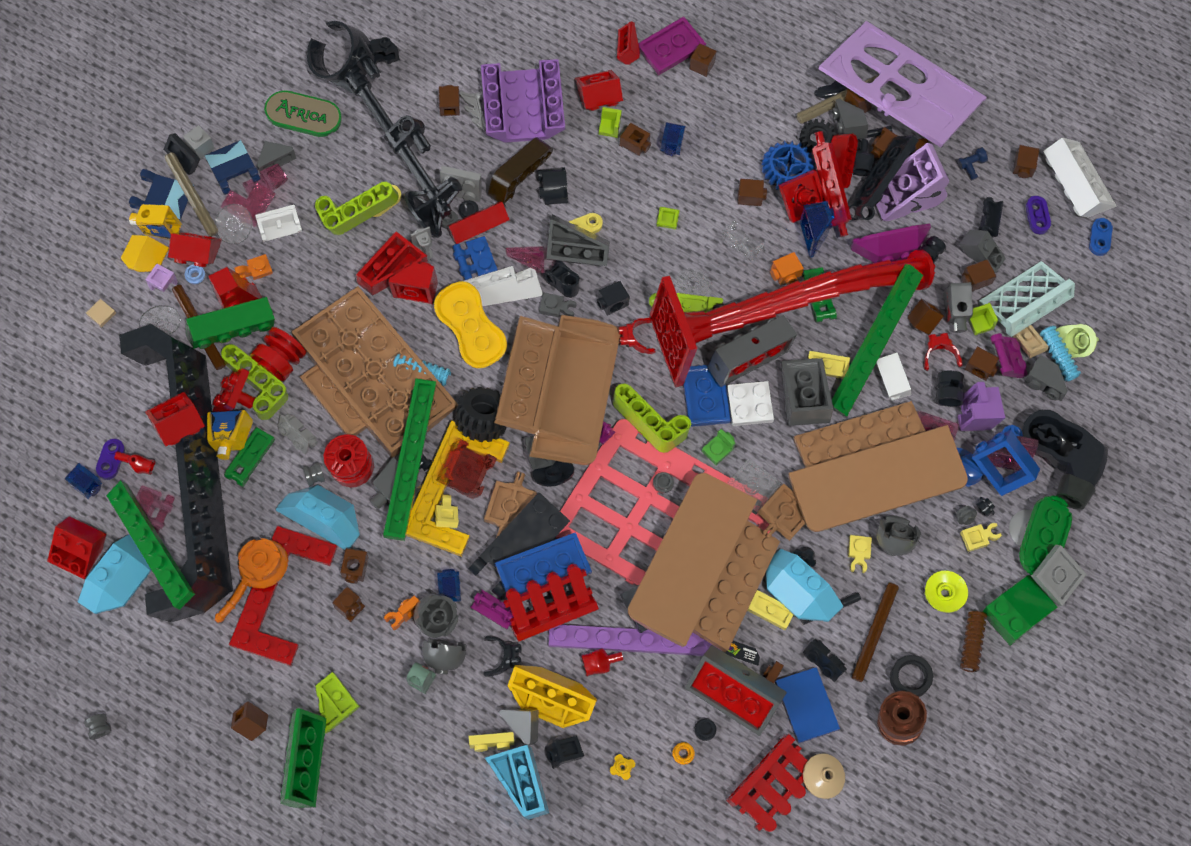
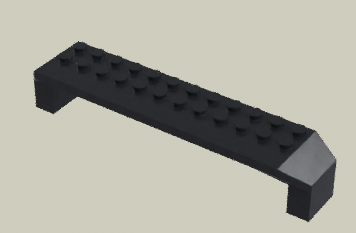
M149 324L119 335L121 354L144 366L166 359L170 399L184 392L195 405L205 425L198 433L187 435L175 444L187 550V561L180 571L195 595L179 610L172 605L163 589L145 594L146 613L148 616L168 622H175L207 612L233 591L217 451L211 447L207 440L208 412H212L206 355L153 324Z

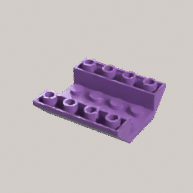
M559 59L539 60V69L501 72L500 63L481 65L486 135L506 143L532 141L535 137L547 140L565 130Z

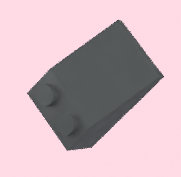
M823 358L782 361L785 407L789 426L830 423L833 405Z

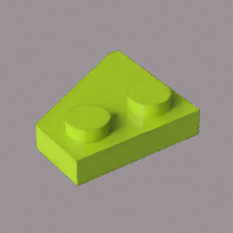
M334 672L330 673L315 686L319 698L320 713L322 717L327 718L326 734L360 708V705Z

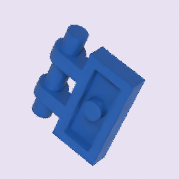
M485 236L467 241L466 250H463L460 244L453 245L454 258L458 261L460 266L459 272L465 280L471 279V274L477 273V276L498 271ZM471 257L473 265H468L466 259Z

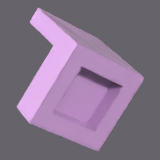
M159 264L155 265L145 279L149 289L152 291L157 288L165 292L170 283L174 285L178 283L174 272Z

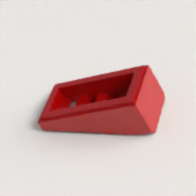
M633 21L618 30L617 59L625 65H630L640 58L636 27Z

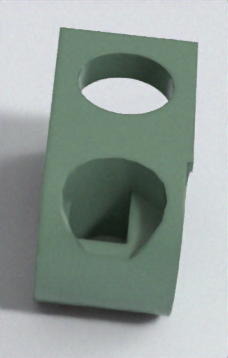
M416 662L408 673L407 682L411 687L426 694L437 675L432 670Z

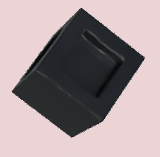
M618 281L599 290L597 304L608 316L629 306L630 296L621 281Z

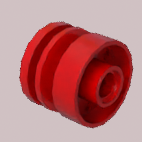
M272 327L268 332L269 335L263 338L266 345L259 343L250 354V357L258 363V366L261 365L278 380L284 382L293 372V367L290 363L298 365L300 359L304 358L307 353L294 337L277 327Z
M349 434L339 435L332 439L325 448L323 454L324 463L335 481L342 486L350 488L359 487L372 476L374 459L364 442L357 436Z

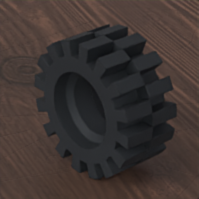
M815 119L814 123L812 120L808 121V124L805 123L799 138L801 146L803 148L807 147L808 153H813L812 149L817 143L812 141L810 136L819 131H823L825 142L831 143L833 136L836 135V132H834L835 128L833 126L830 127L831 123L827 122V124H824L825 120L821 119V122Z

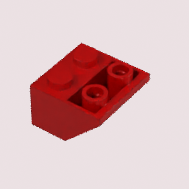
M69 516L55 526L47 562L85 579L103 550L106 533Z

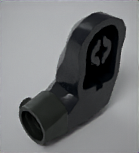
M1038 410L1030 414L1024 422L1022 432L1025 444L1031 451L1046 458L1054 467L1065 472L1061 477L1056 496L1065 500L1070 508L1083 510L1095 493V488L1103 475L1107 463L1108 448L1086 429L1064 419L1058 413L1052 410Z

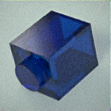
M666 122L661 142L662 152L669 156L680 155L685 126Z
M80 463L64 478L72 488L87 499L97 495L101 489L102 482L99 478Z
M445 569L442 570V573H437L438 593L451 598L454 602L461 601L459 571Z

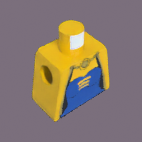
M143 204L140 206L138 213H131L129 217L130 224L138 225L144 235L168 240L171 238V233L180 231L182 225L172 209L167 205Z
M245 410L208 412L207 440L211 447L218 451L217 457L219 459L228 460L231 451L244 448L253 423V419Z

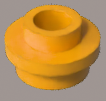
M681 742L674 747L672 756L678 764L687 765L694 759L695 751L689 743ZM681 750L687 751L688 755L687 757L682 758L679 755V752Z

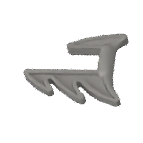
M460 91V97L471 106L465 105L464 109L475 117L472 118V122L477 127L486 130V124L479 100L483 99V91L471 94Z

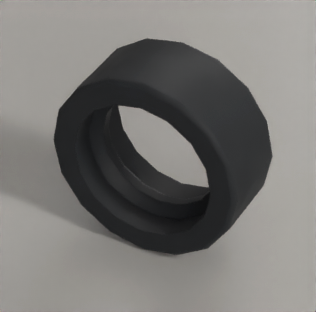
M907 655L897 660L891 669L889 678L895 692L906 691L920 697L928 691L934 676L931 666L925 659L916 655ZM912 664L922 670L924 682L919 688L908 689L899 681V671L903 666Z

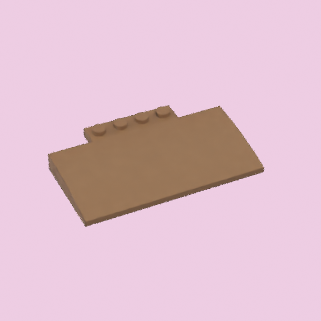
M359 286L292 331V336L306 350V355L315 365L300 376L304 385L345 434L357 436L367 428L391 458L398 455L401 451L416 378L436 381L437 384L427 432L458 406L457 402ZM397 354H400L399 358L401 359L403 358V356H406L405 361L407 362L410 357L413 358L411 363H414L416 361L417 364L422 368V371L418 372V367H416L415 370H412L413 365L410 364L409 366L406 362L403 364H397V366L394 367L393 362L395 356H397Z

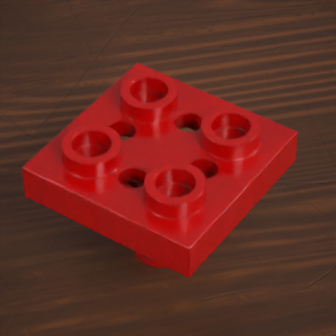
M811 170L779 185L789 220L792 223L827 208L816 170Z
M242 368L222 379L220 384L222 389L220 394H217L213 400L212 405H214L212 412L231 411L237 403L248 409L253 407L256 397L242 391L250 373L249 371Z

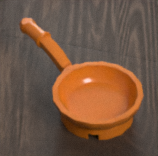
M261 538V540L257 541L255 539L251 540L242 547L238 554V569L242 582H240L230 600L215 615L217 623L223 622L227 615L235 609L247 586L267 588L275 585L283 578L287 571L289 560L287 552L281 544L273 540Z

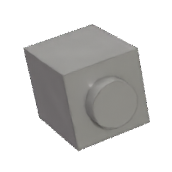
M199 125L183 136L185 143L200 159L215 149L211 137Z

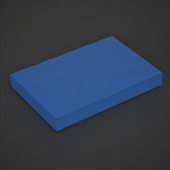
M708 365L690 366L683 386L687 416L691 420V427L730 423L726 385L723 387L719 386L709 371Z
M817 667L775 681L778 687L787 692L782 702L798 744L840 730Z

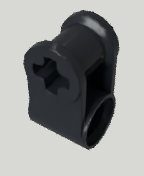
M554 261V265L550 269L542 272L544 280L565 297L572 298L579 293L580 278L578 274L568 268L562 261Z

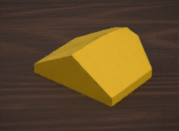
M132 235L121 259L128 269L137 272H151L156 264H162L169 247L149 236Z

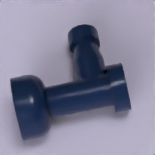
M983 147L976 149L974 155L964 159H957V165L960 170L966 169L971 181L978 178L972 163L978 161L982 164L988 161L987 153Z

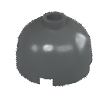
M887 516L886 520L882 518L879 522L876 534L877 542L888 555H907L918 544L921 535L919 528L916 525L913 528L909 525L910 521L905 518Z
M429 594L423 597L416 605L414 610L415 624L423 634L429 637L447 636L455 629L458 622L457 605L451 598L442 594Z
M437 639L423 640L422 656L425 663L435 669V673L448 674V670H455L463 663L467 645L458 642V646H454V643Z

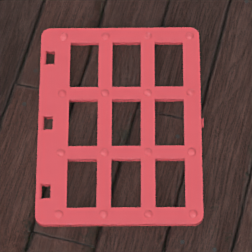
M621 419L613 427L615 434L601 446L595 461L589 465L560 510L570 522L555 538L559 539L575 533L576 531L569 528L579 510L581 508L619 529L608 549L576 532L585 556L625 578V581L628 583L639 585L646 572L619 557L631 537L657 551L662 538L639 525L650 505L674 518L679 508L678 505L662 497L655 490L653 479L658 473H669L690 486L694 477L698 475L692 468L694 465L705 470L704 473L758 499L761 505L759 508L754 506L748 519L759 525L758 527L762 530H765L770 524L757 512L768 499L676 447L667 453L659 452L649 441L645 444L636 439L638 433H641L628 420ZM619 447L658 468L647 487L608 466ZM600 477L639 498L627 518L589 497Z

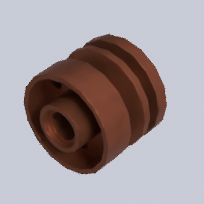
M898 691L891 693L884 699L878 714L877 725L880 734L893 745L905 746L912 744L919 738L926 723L927 711L925 704L918 696L911 692Z

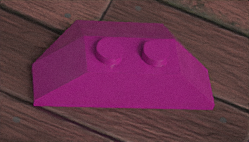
M931 224L915 225L867 235L863 238H855L852 241L851 250L873 263L885 260L907 259L911 252L920 249L929 234Z

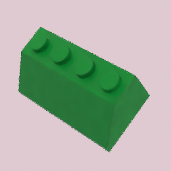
M264 297L187 318L185 334L193 349L198 347L199 349H204L216 342L226 343L234 337L240 336L243 338L251 335L252 332L268 331L274 327L275 318L268 298Z
M300 708L296 709L291 717L280 804L293 808H316L327 718Z

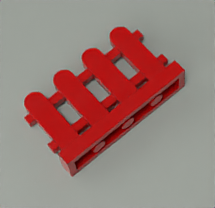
M571 564L567 568V576L560 578L558 573L551 572L547 575V584L540 586L536 580H531L526 585L527 592L519 594L515 588H511L506 592L507 600L503 602L506 608L510 607L513 618L509 620L518 642L599 610L597 602L592 596L591 588H586L583 577L587 576L585 569L581 570L577 564ZM571 583L573 594L566 596L563 585ZM547 591L551 592L554 601L546 604L543 593ZM530 599L534 609L529 612L525 611L522 602Z
M790 734L784 735L726 799L732 807L739 805L741 808L738 811L742 815L746 812L757 823L755 828L758 831L762 828L767 832L774 831L777 827L776 821L772 818L775 813L788 815L791 812V805L787 802L792 795L794 798L800 799L806 794V790L801 784L804 782L803 770L808 760L799 752L802 749L801 747L796 745L794 748L791 745L795 739ZM783 756L785 759L779 763L777 760ZM789 763L801 774L797 780L785 769ZM768 772L770 776L765 780L763 776ZM774 780L787 790L783 796L770 785ZM753 788L755 792L750 796L748 793ZM759 796L772 806L768 813L756 802Z

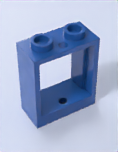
M1012 430L1005 433L1000 432L988 442L982 441L975 447L976 450L972 459L1001 496L1036 480L1039 474V466ZM1006 447L1022 469L1003 478L987 455Z

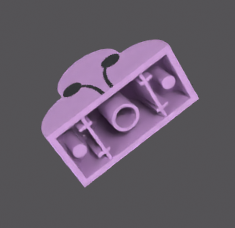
M927 143L910 155L883 192L881 201L876 204L883 221H891L904 217L911 212L917 213L933 208L946 199L947 192L945 187L948 185L949 179L932 144Z

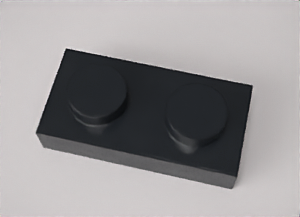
M176 133L169 134L163 150L167 154L175 153L184 171L188 175L193 174L200 158Z

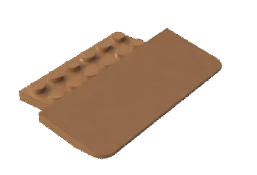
M561 315L558 326L523 316L519 317L494 423L534 434L529 457L579 465H589L595 461L620 339L619 329L612 324L598 320Z
M912 401L794 436V442L805 468L790 472L789 480L808 529L814 532L827 530L955 491L967 484V473L948 425L925 431Z
M707 473L696 475L628 606L630 618L681 647L686 646L693 632L720 650L728 651L780 543L772 535L771 537H766L768 533L764 535V530L748 521L758 499Z

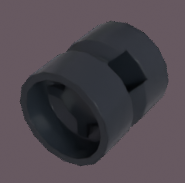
M952 370L938 373L937 387L939 389L936 391V403L938 405L958 407L963 404L964 392L962 389L964 388L965 377L963 373Z

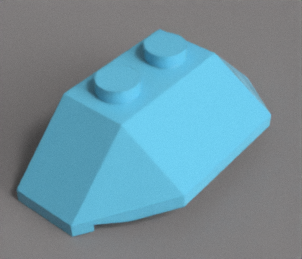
M319 485L287 494L276 508L277 512L344 550L346 548L350 549L360 535L354 505Z
M130 534L112 544L85 580L78 603L94 614L124 607L151 572V568Z
M783 549L778 550L774 554L766 570L767 591L794 616L802 620L829 622L843 608L841 601L830 584L798 555Z

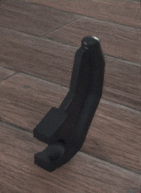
M835 80L831 85L818 87V90H815V96L828 99L849 88Z

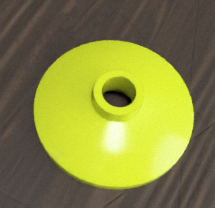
M939 571L934 573L926 582L925 596L934 609L944 613H951L959 610L966 603L968 588L963 578L952 571ZM942 590L948 591L949 596H948V597H944V596L941 594V591H942Z

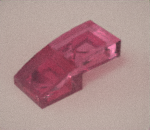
M277 163L260 171L261 180L253 182L250 179L243 182V188L250 199L254 201L283 185L288 178Z

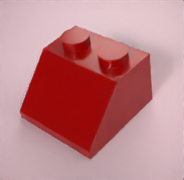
M612 70L574 78L585 109L597 110L600 108L599 106H615L618 102L623 101L620 78Z
M187 232L171 233L168 258H174L176 263L187 264V261L194 262V266L206 267L207 264L214 263L222 239Z
M422 262L420 264L413 263L390 277L389 285L394 298L433 304L438 280L434 266Z
M184 392L145 411L165 447L175 445L180 442L181 438L187 435H194L201 428L205 427L195 405Z

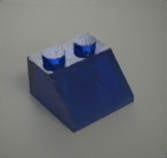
M828 201L804 205L800 226L810 258L815 256L827 238L829 230L832 228V220H834L835 215L833 208L829 207Z

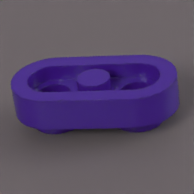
M1032 196L1028 199L1025 206L1029 226L1032 232L1042 235L1051 226L1047 202L1041 196ZM1035 205V206H1037L1039 209H1038V210H1035V209H1033L1032 206ZM1040 223L1043 227H1038L1036 224Z
M110 439L105 442L97 462L96 472L104 480L113 479L119 471L122 461L116 460L114 457L117 451L125 453V446L118 439ZM117 446L114 451H110L111 447ZM106 465L110 466L108 470H103Z

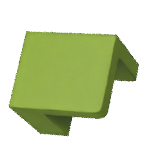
M602 108L598 135L618 138L622 110Z
M988 303L973 308V316L968 322L974 335L993 330L998 319L991 304Z

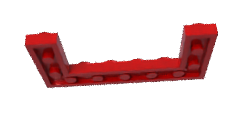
M279 526L276 527L272 537L273 541L281 544L286 550L288 558L290 554L327 566H331L338 548L335 544ZM279 581L267 588L252 587L229 646L291 666L299 645L259 632Z

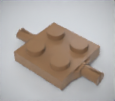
M517 472L514 483L496 481L484 522L499 527L497 537L537 495L536 491L522 486L525 477L524 473L520 474V472Z
M784 483L757 512L770 524L763 531L764 535H766L770 530L766 537H771L775 531H778L790 541L805 524L794 491Z

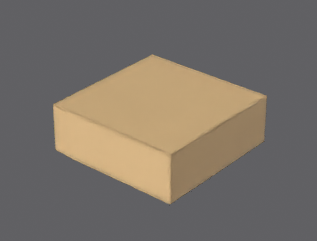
M100 299L86 314L100 327H103L116 312Z

